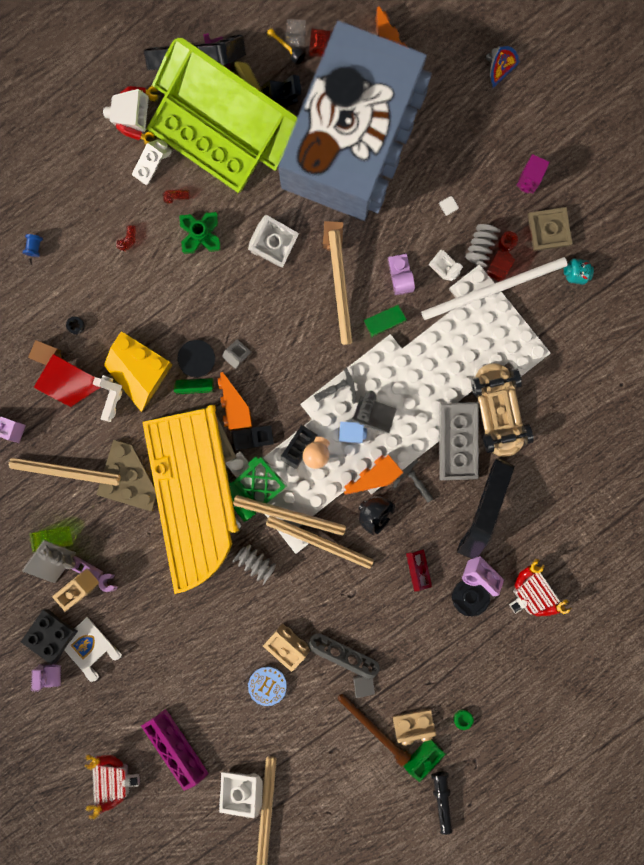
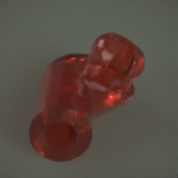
M166 190L163 193V201L171 204L173 199L189 200L190 191Z
M126 226V237L117 240V249L127 251L135 244L136 226Z

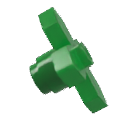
M216 212L205 213L201 221H196L191 214L179 216L181 229L189 233L181 241L183 254L195 253L200 244L209 252L221 250L220 239L211 233L219 225Z

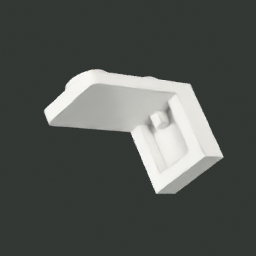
M157 139L148 142L132 175L144 184H149L160 161L169 157L173 150L167 147V143Z
M102 375V378L95 377L92 385L110 390L101 420L111 422L116 414L115 407L117 401L122 396V385L113 383L112 378Z

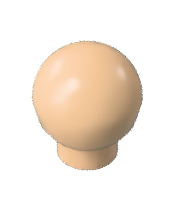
M316 437L314 442L308 444L303 451L305 464L313 469L324 467L329 461L328 447L330 442L323 437Z

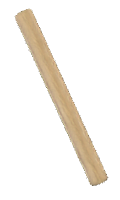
M339 230L329 231L340 336L341 343L347 345L352 343L341 237Z
M11 458L9 461L10 469L116 486L120 484L121 480L119 474Z
M238 495L235 496L233 505L339 535H344L346 526Z
M269 516L267 519V526L368 569L373 565L374 560L273 516Z
M271 756L266 758L256 865H267L277 760L276 757Z

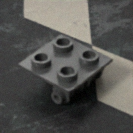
M374 391L366 392L364 397L360 396L352 421L389 434L397 409L376 402L377 396Z

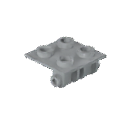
M43 540L22 571L55 583L65 568L69 570L75 567L76 563L73 561V557L76 552Z

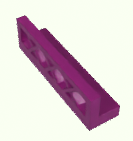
M166 709L141 725L184 791L197 785L209 774ZM149 725H152L156 733L152 731ZM183 776L188 779L189 783L186 782Z

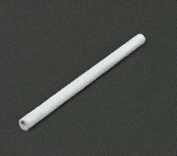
M565 257L421 311L423 319H430L566 267L567 261Z

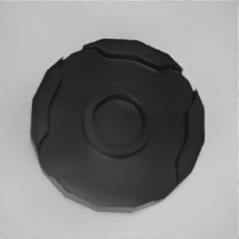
M338 67L332 70L327 75L324 83L326 97L334 106L339 108L352 107L361 100L364 93V81L361 74L350 67Z
M191 340L180 348L177 361L184 374L200 378L212 371L216 356L208 343L202 340Z
M461 580L452 590L451 598L453 605L464 616H478L485 612L490 604V593L482 585L472 586Z

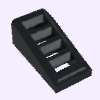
M301 425L281 455V460L297 469L303 460L304 449L308 444L314 442L318 434ZM300 434H304L305 436L309 437L310 440L308 441L300 436ZM298 440L306 446L303 447L300 444L296 443V441ZM292 447H295L296 449H298V450L301 451L302 453H301V454L297 453L296 451H294V450L292 449ZM288 454H291L292 456H294L295 458H297V460H295V459H293L292 457L288 456Z

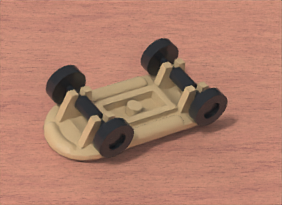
M496 363L484 365L478 370L475 378L471 379L472 391L474 396L478 398L485 434H483L484 447L487 453L493 452L497 456L509 457L516 454L522 448L524 441L526 444L534 442L530 425L522 424L515 388L522 386L520 372L517 368L511 369L509 372L506 367Z

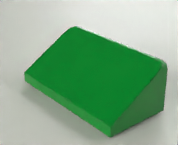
M399 305L364 320L371 338L407 321Z
M214 379L176 380L174 392L177 395L213 393Z
M433 740L424 741L403 767L412 777L421 782L446 753Z

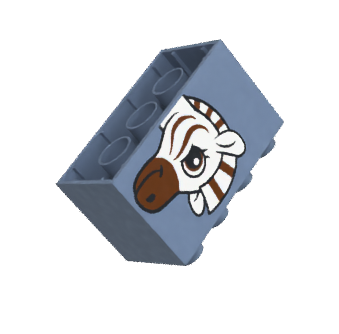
M337 21L278 165L281 189L363 221L366 220L369 210L378 214L387 193L385 191L389 181L382 179V177L393 178L403 145L397 143V141L407 144L415 123L414 119L417 110L421 109L428 91V84L432 73L423 70L427 55ZM338 67L355 69L361 74L364 81V93L361 100L349 108L334 106L325 95L324 83L327 75Z

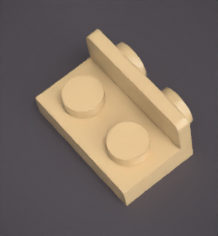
M281 624L263 645L266 650L291 672L305 659L310 651L307 643L296 636L284 624Z
M431 709L392 716L397 742L402 743V745L412 744L413 740L418 739L429 741L433 739L432 737L436 736Z

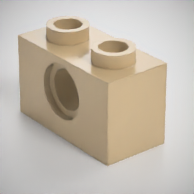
M86 568L52 597L66 611L100 582Z

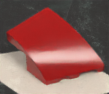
M55 354L51 356L34 385L35 389L70 407L101 387L92 385L95 378L93 375Z

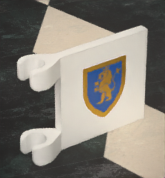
M86 617L75 628L78 632L64 651L84 672L87 679L93 682L99 678V674L91 666L104 653L107 652L114 661L118 660L122 654L111 644L96 625Z

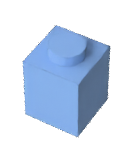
M340 422L339 442L362 444L363 439L366 440L367 428H364V425L353 422Z

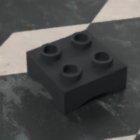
M44 609L23 637L21 643L52 665L58 662L63 651L78 631L63 622L50 610Z

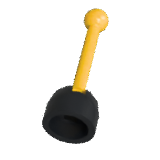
M273 29L268 30V36H273L290 51V58L295 64L298 65L303 61L306 56V52L299 47L291 48L275 34Z

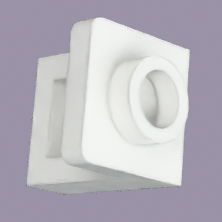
M440 250L429 263V266L436 273L449 281L456 279L463 268L461 264L456 263L443 250Z

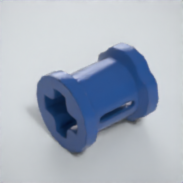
M26 234V247L22 253L32 257H40L38 251L43 238L33 234Z

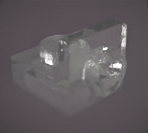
M287 19L286 43L292 47L305 45L306 20Z

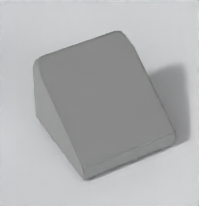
M237 339L225 350L222 357L236 369L251 351Z
M362 676L353 677L356 698L375 694L373 679H366Z

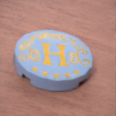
M271 666L257 669L251 675L248 683L251 698L263 706H272L280 702L287 689L283 673Z

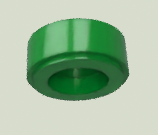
M465 709L458 710L453 718L454 724L460 730H468L474 722L472 714Z

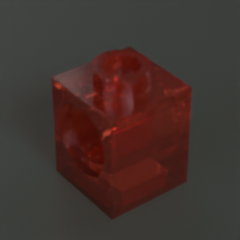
M311 30L310 56L323 57L330 40V31Z
M499 250L486 273L500 282L506 278L516 259L512 258V254L509 252H501Z

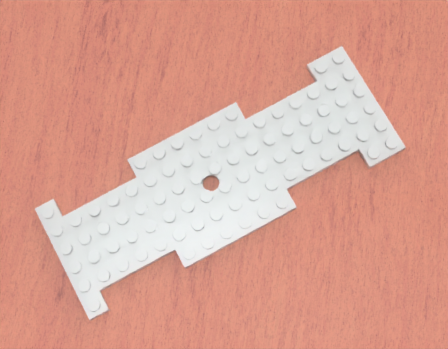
M479 264L452 285L449 290L458 298L495 283ZM502 292L451 310L403 349L391 334L347 367L354 381L356 392L355 404L352 403V392L349 385L339 388L337 392L318 402L314 398L315 394L332 385H337L343 379L346 380L344 371L300 404L312 419L304 426L318 434L317 437H323L330 442L328 447L329 461L324 467L319 469L308 467L304 460H302L297 469L283 462L281 455L296 434L295 432L263 457L287 485L267 504L314 516L346 490L344 486L351 480L355 482L361 478L359 474L367 467L371 470L376 465L374 461L381 455L384 457L389 455L399 468L403 470L439 442V403H457L472 391L471 379L475 378L480 368L492 363L502 366L509 363L513 369L517 368L519 370L520 376H523L551 353ZM374 391L377 396L376 402L397 409L389 434L364 425V428H367L366 440L363 439L362 444L339 442L340 422H353L352 419L360 396L364 397L366 392ZM302 433L300 434V436L308 441L310 440L309 437L305 436ZM298 440L296 441V443L300 444L301 446H306L302 442ZM292 447V449H293L294 451H296L297 453H299V454L302 453L301 451H299V450L296 449L295 447ZM241 452L236 454L237 458L225 463L236 478L250 467L248 460ZM288 454V456H290V457H292L293 459L297 460V458H295V457L292 456L291 454ZM260 463L256 467V475L265 476L266 469ZM244 477L240 481L245 487L252 488V478ZM256 478L255 488L265 489V479ZM269 479L268 490H277L280 485L276 480ZM380 487L369 489L368 491L370 494H373ZM255 492L256 501H264V492ZM278 518L299 528L302 525L296 522ZM277 530L295 554L309 544Z

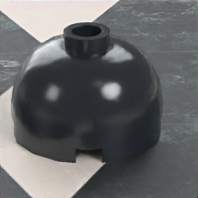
M380 496L371 497L367 501L364 500L359 506V522L361 526L373 536H375V533L379 534L388 524L390 518L387 517L390 512H394L395 504L389 499Z

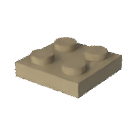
M566 207L528 213L533 251L572 245Z

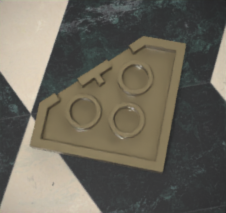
M113 440L104 472L119 474L121 478L120 484L116 486L100 483L96 495L152 512L157 498L155 486H153L136 450L132 445Z

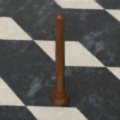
M338 695L339 702L395 755V762L400 767H403L412 755L406 750L399 749L345 695Z

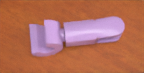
M76 556L73 557L76 564L72 570L80 574L88 568L100 582L98 585L102 591L110 592L117 590L118 586L107 585V580L114 578V574L103 575V571ZM81 563L85 565L82 571L78 569Z

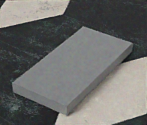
M478 402L439 403L440 480L479 479Z

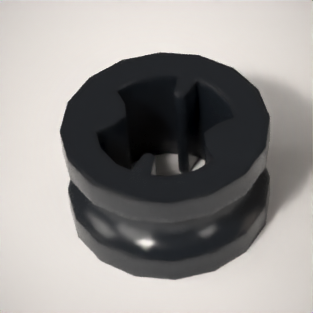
M73 316L67 320L66 328L72 334L78 335L84 331L85 324L82 319ZM76 321H79L78 324L80 325V327L75 328V330H72L73 327L71 326V324L76 323Z

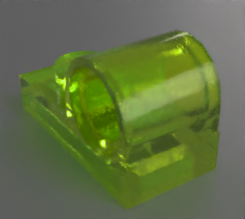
M70 526L29 533L32 553L36 552L43 540L61 547L73 545Z

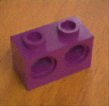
M532 154L516 186L520 187L519 189L525 193H534L541 183L550 162Z

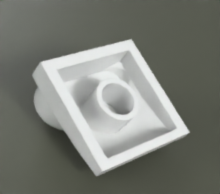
M265 215L259 222L249 242L248 250L283 267L299 233Z
M221 772L219 812L250 818L258 817L262 807L263 782L261 777L255 773L248 775Z

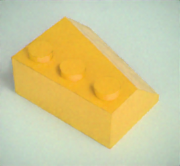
M121 331L110 348L104 367L117 383L122 385V389L139 410L143 412L173 364Z

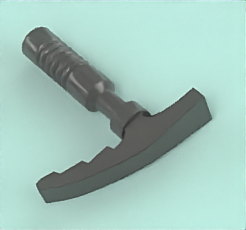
M347 368L343 369L346 374V380L343 379L337 385H332L315 394L314 398L317 402L337 392L339 388L349 385L352 392V403L355 404L356 392L354 381Z
M416 459L402 470L404 473L395 480L393 488L398 486L397 484L404 477V474H408L428 503L434 498L422 481L418 480L415 471H411L412 467L418 463Z

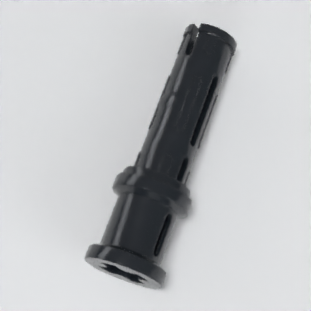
M444 771L432 773L431 778L434 779L435 790H433V795L437 798L440 834L449 835L453 832L448 799L451 790L448 788L447 781L449 773Z

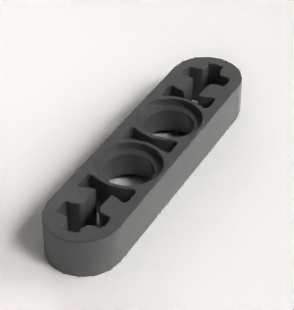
M314 634L309 640L308 647L310 651L366 679L375 678L380 670L379 664L375 660L322 634ZM316 641L320 642L319 647L316 646ZM330 649H338L340 655H332ZM348 657L356 658L357 664H350ZM369 666L372 667V672L368 671Z

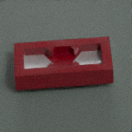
M424 549L406 553L414 592L431 588L432 583Z

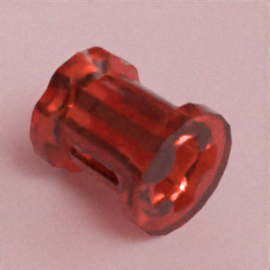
M511 231L505 232L499 240V248L504 252L512 251L518 242L517 234ZM506 239H507V241L511 240L512 243H511V244H510V243H505V240H506Z

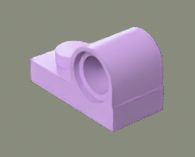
M407 254L388 257L395 295L414 292V278L412 272H410Z
M0 416V437L20 443L26 425Z
M481 556L468 560L462 576V580L466 584L472 586L482 585L492 596L500 594L504 581Z
M38 665L32 670V691H40L43 687L60 686L61 665Z

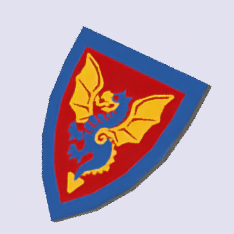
M498 46V49H493L492 53H488L486 56V60L492 63L490 69L492 88L520 63L517 52L510 46Z

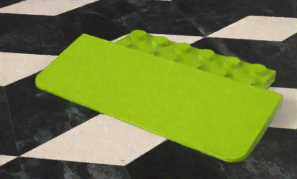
M176 38L170 45L152 84L153 87L165 94L146 129L237 193H241L259 161L274 171L279 169L278 165L298 117L187 40Z

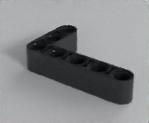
M243 35L229 36L215 43L193 44L221 65L229 64L246 55ZM170 46L152 47L143 50L147 70H159Z
M499 458L495 459L472 525L462 537L457 553L474 559L488 545L515 465Z

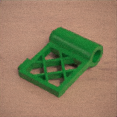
M263 456L253 458L248 463L250 467L232 483L229 481L232 502H234L237 495L256 500L255 492H264L263 503H268L287 487ZM260 463L266 469L265 476L256 475V467ZM244 477L252 478V488L245 487L240 481ZM256 478L265 479V489L255 488ZM269 479L276 480L280 487L277 490H268ZM233 505L234 511L244 523L257 513L256 511Z

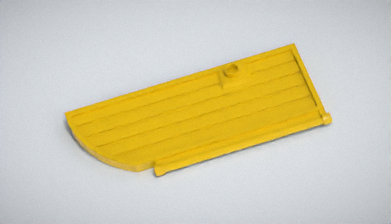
M215 405L207 406L208 408L143 422L174 594L195 588L209 579L223 564L231 549L230 531L231 533L239 531L236 524Z

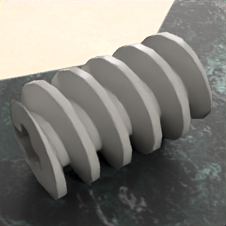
M479 224L476 227L477 231L474 232V239L471 240L472 245L468 248L469 253H466L465 257L475 265L480 264L482 267H487L483 263V261L490 260L486 253L492 254L493 252L488 247L495 246L491 240H497L498 237L494 233H500L501 230L492 225Z
M249 544L240 550L232 562L240 560L238 566L246 565L245 572L252 569L251 576L253 577L258 574L257 581L264 578V585L275 570L276 564L273 563L269 566V558L262 561L264 554L256 556L258 550L255 549L250 552L251 545Z

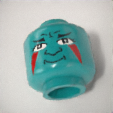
M574 258L564 267L563 273L566 275L569 283L584 285L592 279L594 268L588 260Z

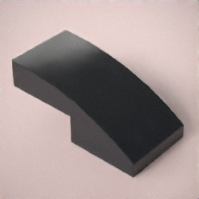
M271 425L231 432L234 451L274 444Z

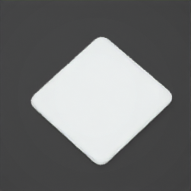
M452 196L439 202L445 215L458 209Z

